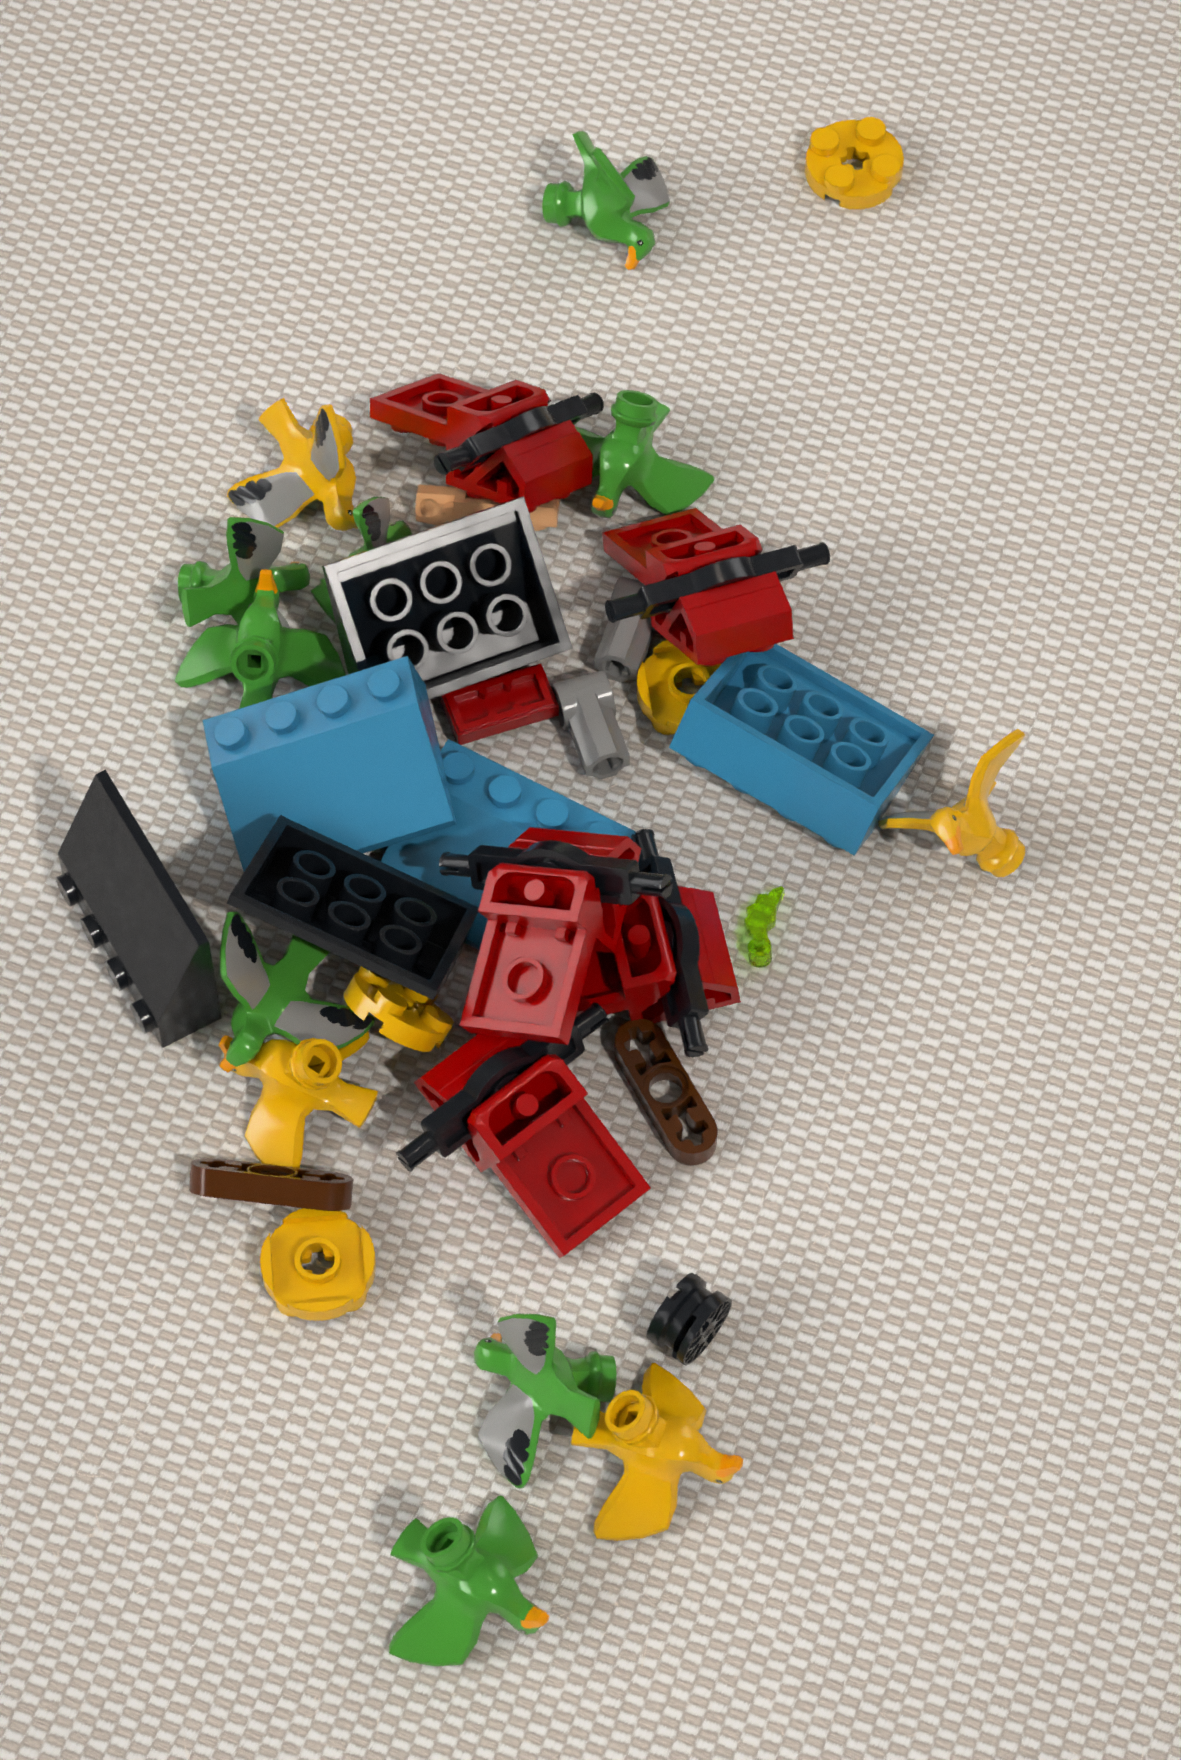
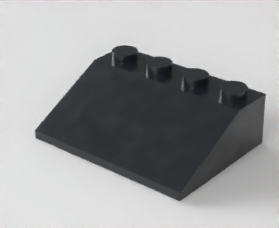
M522 496L322 566L349 674L408 656L424 681L430 700L573 649L525 499Z
M106 770L95 774L59 849L58 857L62 875L56 877V882L66 903L70 907L78 903L85 917L80 919V922L93 948L95 949L102 945L110 959L105 961V965L116 988L119 991L128 988L135 1002L130 1004V1008L140 1029L144 1034L153 1031L162 1048L222 1019L210 944Z
M282 815L277 819L227 901V904L432 1000L435 999L445 985L462 951L479 909L477 906Z

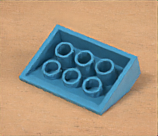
M774 644V647L768 651H748L727 657L691 698L669 748L684 756L691 764L705 768L729 782L739 792L749 794L777 810L782 817L790 821H796L820 835L830 845L844 849L855 856L876 828L878 820L885 814L930 744L934 734L778 644Z
M408 656L203 720L211 767L244 872L280 815L361 853L370 852L457 825L426 685Z
M448 739L440 752L457 825L389 845L380 862L479 907L483 890L474 889L470 877L443 876L440 873V869L443 867H439V860L444 852L468 855L480 845L508 847L529 827L628 836L630 839L631 835H635L636 831ZM479 912L465 942L477 950H480L488 920Z

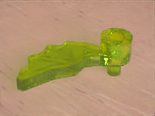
M782 886L772 889L769 894H758L756 902L746 907L747 917L744 919V926L752 938L747 946L748 961L754 967H766L772 961V945L768 938V931L776 925V914L785 895Z

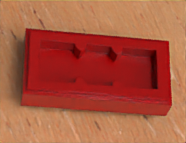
M541 663L441 695V703L455 739L460 745L559 716V705Z

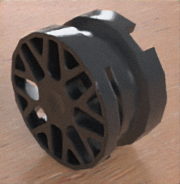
M694 1273L686 1275L676 1285L679 1291L671 1298L668 1296L665 1298L647 1330V1339L659 1347L665 1345L673 1350L672 1357L686 1366L701 1355L722 1327L732 1306L730 1298L720 1291L712 1293L707 1290V1282Z

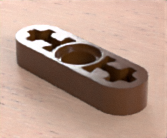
M648 1019L625 1022L620 1026L615 1035V1059L665 1147L676 1161L685 1165H699L708 1161L713 1156L717 1146V1124L666 1036L656 1023ZM633 1039H638L642 1045L649 1043V1060L653 1066L647 1071L646 1061L640 1051L637 1049L630 1051V1041ZM669 1080L676 1083L682 1093L677 1100L670 1103H662L655 1100L649 1090L656 1082ZM685 1111V1121L694 1134L703 1132L701 1144L695 1146L690 1139L681 1141L683 1126L678 1117Z
M201 1158L191 1161L189 1191L205 1197L323 1211H343L351 1208L354 1178L343 1173L218 1158Z

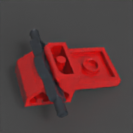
M437 373L370 398V418L391 425L393 431L414 433L428 438L429 442L435 446L446 447V451L437 453L438 455L434 457V466L440 474L446 475V484L467 491L469 497L490 499L498 503H504L522 496L525 499L529 513L537 509V506L554 499L567 498L571 492L592 484L593 454L574 425L579 420L603 411L604 402L599 394L592 392L582 398L579 395H575L548 406L551 400L545 389L519 380H513L488 390Z
M697 508L602 532L604 552L645 585L636 594L607 600L605 602V611L611 623L639 615L640 619L651 617V626L696 665H718L723 663L727 657L748 651H768L774 647V644L794 639L792 609L780 582L794 578L799 571L829 564L830 552L824 542H820L819 544L802 549H797L796 545L760 554L763 549L759 538L741 524L722 529Z
M529 827L508 847L480 845L468 855L444 852L439 860V867H443L440 869V873L443 876L470 877L472 887L476 890H483L478 912L488 919L459 1026L469 1033L568 1045L592 952L615 953L627 905H631L641 895L668 898L673 887V883H669L672 880L670 874L640 872L638 861L641 848L628 836Z
M641 829L636 831L635 835H631V840L641 848L638 861L639 871L670 874L672 880L669 883H673L672 892L668 898L641 895L631 905H627L615 953L592 952L576 1017L590 1007L593 1002H596L604 1009L607 1015L629 1010L631 1021L638 1019H648L654 1023L666 1021L668 1027L680 1030L685 1056L698 1057L708 1051L700 1020L711 1009L740 1003L738 986L714 893L696 888L677 886L670 858L661 857L658 854L654 831L651 829Z
M593 1002L590 1007L575 1017L568 1045L477 1034L413 1082L434 1111L421 1121V1127L424 1132L396 1152L401 1164L409 1172H412L415 1167L436 1151L445 1158L459 1147H462L480 1172L490 1167L558 1258L572 1251L651 1189L586 1102L584 1097L588 1095L587 1091L567 1066L585 1051L582 1040L603 1024L609 1022L604 1009L598 1003Z

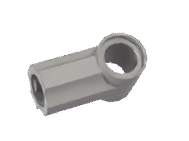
M620 576L615 584L611 600L636 594L645 585L638 580ZM639 615L618 620L615 623H611L608 619V624L594 658V668L600 671L603 670L608 679L625 683L627 680H637L638 669L645 660L654 633L660 634L651 626V617L640 619Z
M602 670L551 684L552 691L559 705V716L557 718L563 730L569 729L586 777L593 776L599 780L617 775L622 768L630 765V754L615 717V700L606 673Z

